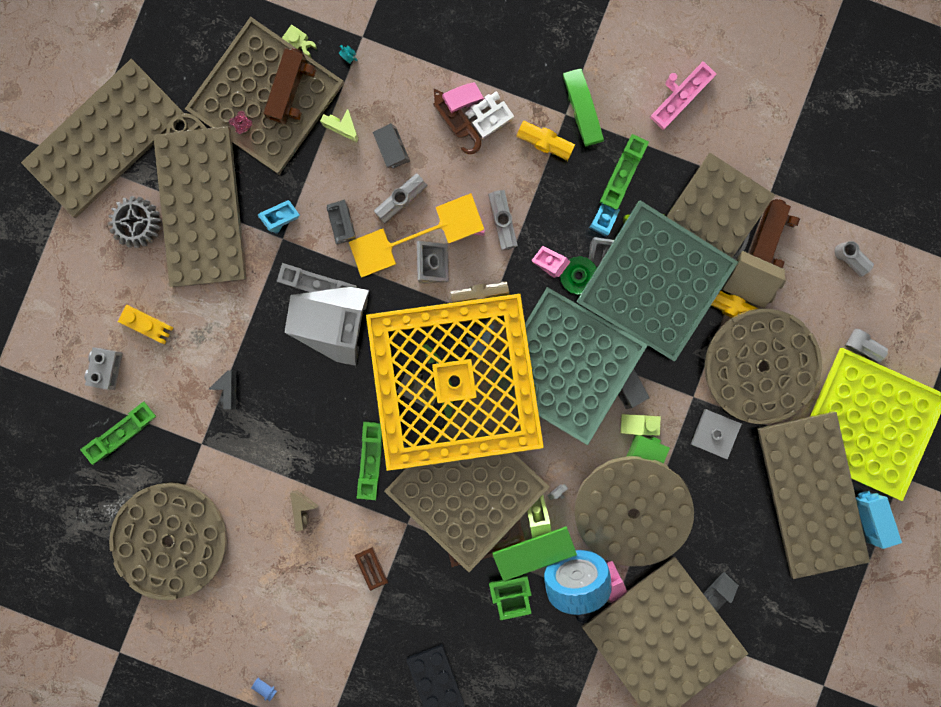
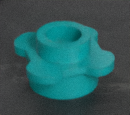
M340 46L342 50L339 54L348 63L358 60L355 57L356 52L350 46Z

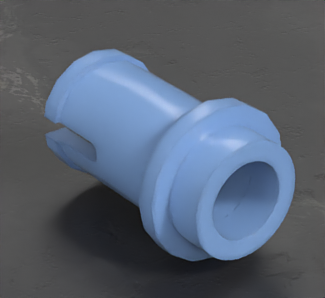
M257 678L251 689L262 695L265 701H271L277 692L274 686H269L260 678Z

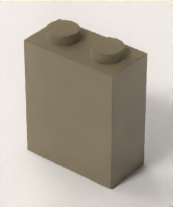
M742 251L736 260L738 264L725 282L722 290L765 308L769 302H773L779 288L782 289L785 285V269Z

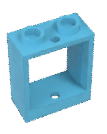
M870 491L859 493L856 501L866 542L882 549L902 543L888 498L878 495V493H870Z

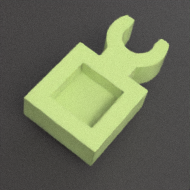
M293 25L289 27L282 39L295 48L302 49L303 53L308 57H311V54L307 51L309 47L317 49L315 43L306 41L308 36Z

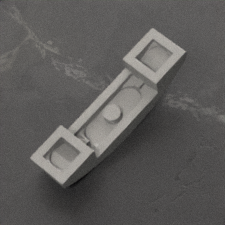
M284 263L281 265L277 279L279 283L307 292L357 287L356 285L334 280Z

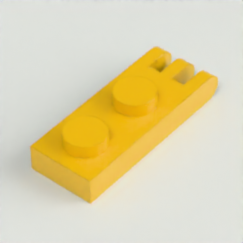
M130 305L125 306L118 320L119 323L164 345L166 340L160 338V336L163 335L168 338L170 334L165 332L164 329L166 328L170 331L173 329L172 326Z

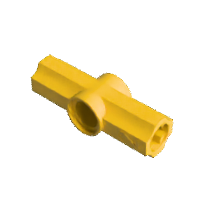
M526 121L522 122L516 136L533 144L536 149L544 153L550 152L567 161L575 147V144L558 137L554 131L547 128L541 129Z
M722 291L718 293L711 306L721 310L723 314L731 318L745 311L758 309L745 303L746 301L743 298L732 294L728 295Z

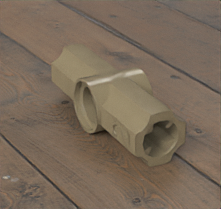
M500 282L490 285L478 284L467 289L450 291L452 303L507 296L509 295L507 282Z

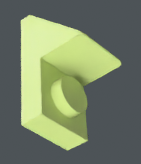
M348 109L341 122L339 118L333 115L328 117L323 114L320 122L324 127L355 142L358 141Z
M621 414L620 433L660 436L661 416Z

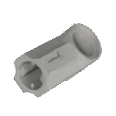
M856 242L841 243L835 248V256L839 260H844L860 277L872 270L874 264L860 251L859 245ZM845 247L849 249L848 255L845 252Z
M854 329L845 345L849 350L863 354L876 363H880L888 354V348L872 340L868 333L860 329Z

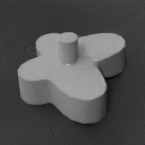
M561 484L547 496L550 500L557 499L558 497L563 499L564 495L562 493L568 487L565 484Z

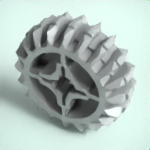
M130 196V200L123 198V204L116 202L117 209L111 208L114 214L108 215L112 219V221L108 222V225L112 226L109 231L115 234L113 237L119 240L120 244H126L129 248L132 246L140 248V244L144 247L147 246V241L152 243V236L158 237L155 231L156 229L161 230V227L157 224L161 223L162 220L157 218L160 212L155 211L156 206L150 205L149 200H144L142 197L136 199L134 196ZM138 208L144 209L148 218L141 217ZM123 226L129 228L132 237H128L125 234Z

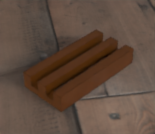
M373 547L355 554L357 563L370 591L388 583ZM369 553L371 554V557L375 563L378 573L382 579L381 582L379 581L377 574L374 570V567L370 561V558L368 556ZM362 556H364L366 563L369 567V570L376 583L374 585L372 584L370 577L366 571V568L363 564V561L361 559Z

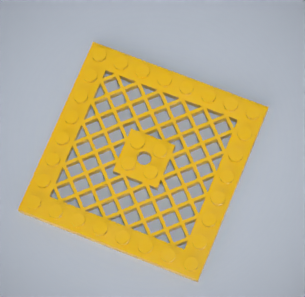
M520 294L366 315L387 471L544 448ZM498 317H504V322ZM491 318L487 325H484L482 322L479 321L481 319ZM494 320L502 325L498 333L488 328ZM472 321L467 328L459 323ZM474 323L483 328L478 336L470 331ZM452 324L448 331L440 325ZM456 325L464 331L459 339L450 333ZM433 326L429 333H426L424 330L421 329L423 327ZM436 328L445 333L439 342L431 336ZM414 329L409 336L402 332V330ZM504 329L506 330L507 341L499 336ZM417 330L426 336L420 345L411 339ZM485 331L494 336L489 345L480 339ZM388 332H394L393 335L389 338ZM398 333L406 338L401 347L392 342ZM466 334L475 339L470 347L461 342ZM447 336L456 342L450 350L442 345ZM428 338L437 344L431 353L422 347ZM496 339L505 344L500 353L491 347ZM409 341L417 347L412 355L403 350ZM477 342L486 347L481 356L472 350ZM390 344L394 346L396 349H398V351L395 353L393 357L391 355ZM458 344L467 350L462 358L453 353ZM439 347L447 352L442 361L434 356ZM507 347L509 350L510 360H508L506 357L502 355L504 351L507 349ZM419 350L429 355L423 364L414 358ZM488 350L497 355L492 364L483 358ZM401 352L409 358L404 366L395 361ZM469 352L478 358L473 366L471 359L464 360ZM450 355L458 360L445 363ZM430 358L439 363L432 364L433 372L425 366ZM499 358L508 363L503 372L494 366ZM411 361L420 366L414 375L406 369ZM480 361L489 366L484 375L475 369ZM393 364L401 369L395 377ZM510 366L513 380L505 374ZM422 369L431 374L426 383L417 378ZM491 369L500 374L495 383L486 377ZM403 371L412 377L406 386L397 380ZM473 372L477 374L479 377H481V379L478 381L476 385L474 383ZM457 376L460 379V384L457 387H452L449 384L450 377ZM433 377L436 391L428 386ZM502 377L511 383L506 391L497 386ZM414 380L423 385L417 394L408 388ZM483 380L492 386L487 394L477 388ZM395 382L404 388L398 396ZM513 386L516 399L508 394ZM425 388L434 394L428 403L419 397ZM494 388L503 394L498 402L489 397ZM405 391L414 396L409 405L400 400ZM476 391L484 397L479 405L470 400L477 398ZM436 396L438 404L444 403L439 411L430 405ZM505 396L514 402L509 411L500 405ZM417 399L426 405L420 414L411 408ZM486 399L495 405L489 414L480 408ZM464 400L459 408H457L455 405L451 403L453 401ZM398 402L406 407L401 416L399 414ZM466 402L476 408L470 417L461 411ZM447 404L456 410L451 419L441 413ZM516 405L519 419L511 413ZM428 407L437 413L431 422L422 416ZM497 407L506 413L500 422L491 416ZM408 410L417 416L411 425L402 419ZM478 410L487 416L481 425L472 419ZM458 413L467 418L462 427L453 422ZM439 415L448 421L442 431L433 425ZM508 416L517 421L512 430L503 425ZM489 418L498 424L492 433L483 427ZM419 419L428 424L423 433L414 428ZM469 421L479 427L473 436L463 430ZM401 422L409 427L403 436ZM450 424L459 430L453 439L444 433ZM520 424V431L514 432ZM430 427L439 432L434 441L425 436ZM500 427L508 432L494 435ZM411 429L420 435L414 445L405 439ZM480 430H483L485 433L489 435L485 437L475 438ZM461 432L470 438L455 441ZM442 435L450 440V442L436 443ZM422 438L430 443L429 445L417 446ZM403 441L406 442V443H407L408 445H410L411 447L404 448V443H403Z

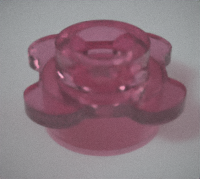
M239 111L237 116L230 118L229 124L236 128L238 134H243L252 126V121L246 117L244 111Z

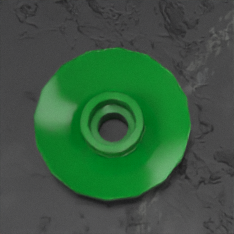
M578 256L569 259V265L560 275L564 288L574 294H581L597 269L594 262L590 259ZM577 272L582 273L581 279L575 277Z

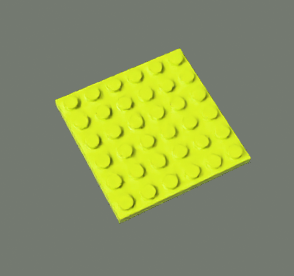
M840 348L810 417L833 411L837 412L851 479L903 501L941 415V392L849 350Z

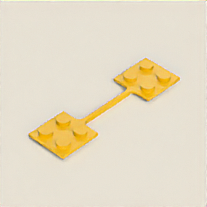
M472 193L437 206L436 210L440 219L437 226L394 243L388 241L384 228L350 241L349 244L361 278L396 265L392 254L394 246L436 229L444 231L448 244L485 230Z

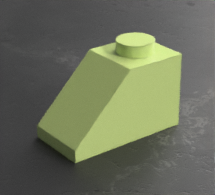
M542 495L527 511L532 538L551 532L549 516L544 496Z

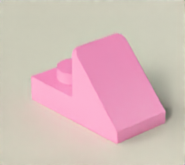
M544 246L541 247L532 259L534 264L553 278L559 277L570 263L566 257Z
M606 561L611 576L612 591L609 600L612 603L624 595L627 590L613 561Z

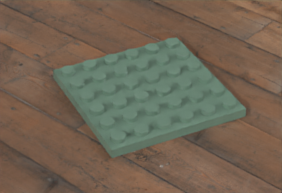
M638 201L576 302L671 360L676 361L738 264V261L649 205Z
M547 287L525 323L538 414L541 418L588 445L648 345ZM509 351L505 356L508 360H510ZM503 360L498 369L503 372L508 363ZM510 366L505 374L513 380ZM495 372L491 381L495 383L500 374ZM504 377L497 384L504 391L511 385ZM513 386L508 394L516 399Z

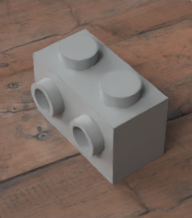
M93 347L88 357L90 363L84 376L85 385L115 390L123 352Z
M406 373L401 383L406 386L412 377ZM419 373L417 378L426 383L425 380L421 379L423 375ZM414 380L408 388L417 394L423 385ZM431 380L428 386L436 391L435 381ZM399 385L396 392L400 394L404 388ZM425 388L419 397L428 403L434 394ZM405 391L403 396L410 400L414 398L408 391ZM437 396L430 404L431 406L434 405L435 401L437 400ZM418 399L415 401L416 403H418V404H420V405H422V406H424V407L426 406L424 403H422V402H421L420 400H418Z

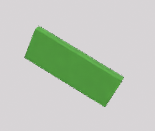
M567 526L493 552V557L503 581L577 555Z

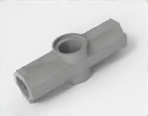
M416 173L400 188L395 189L392 195L379 205L374 212L384 224L387 223L401 209L406 208L409 202L427 187V184ZM398 195L406 196L403 202L399 203L396 201Z
M505 190L494 191L488 195L501 250L512 249L518 245ZM505 216L508 219V223L502 225L498 222V218Z

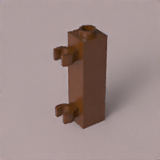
M284 49L263 113L268 120L286 125L288 117L299 121L301 119L302 113L299 109L292 108V104L302 73L314 78L316 69H314L315 66L306 64L307 60L299 49Z
M775 199L769 203L763 213L749 253L780 268H783L785 261L775 259L773 256L784 225L794 228L798 226L800 218L788 215L791 206L787 205L785 201Z

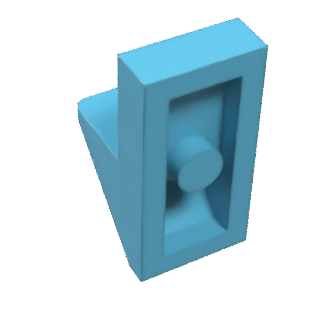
M289 200L258 214L267 229L278 233L283 225L298 219L300 216Z
M601 204L589 228L604 236H608L620 209L615 210Z

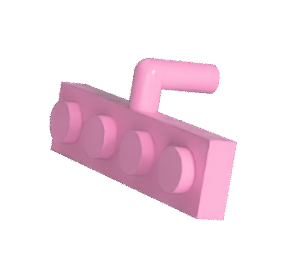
M702 62L680 86L675 83L677 75L671 73L665 84L673 93L650 116V119L664 130L716 76V73L705 62Z

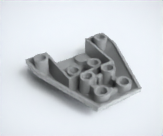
M345 287L291 295L285 333L336 362L356 366L359 346H357L362 313L367 306L369 290Z

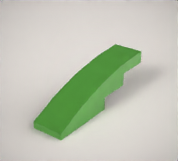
M582 69L563 73V79L569 93V100L574 111V118L584 145L589 146L604 142L597 113Z

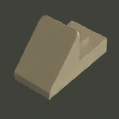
M295 490L290 493L295 531H303L307 528L306 525L309 524L308 514L304 510L316 509L319 506L301 492Z

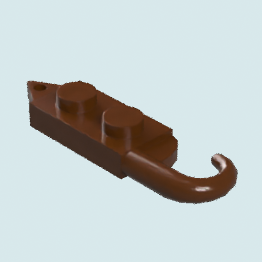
M434 89L435 103H433V106L454 135L458 138L470 135L475 142L474 148L468 150L461 147V150L466 154L477 153L481 148V138L472 127L470 121L461 109L451 113L442 98L444 93Z

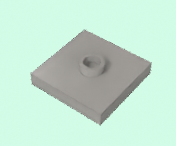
M704 409L691 445L728 459L741 423Z

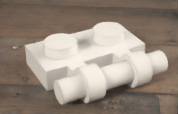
M497 92L492 95L488 94L484 97L483 101L477 105H472L470 110L465 112L468 119L474 115L477 117L472 122V125L482 139H485L514 119V115L504 101L498 105L495 103L500 98ZM488 106L491 108V110L482 114L481 111Z

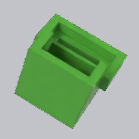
M635 435L626 457L639 456L652 461L654 459L664 464L670 447L660 444L661 440L650 436L648 439Z
M527 575L514 577L506 581L500 580L489 583L493 604L497 603L500 620L531 614L528 596L532 595Z

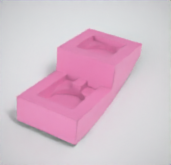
M475 82L457 87L442 95L451 113L465 106L468 108L484 100Z

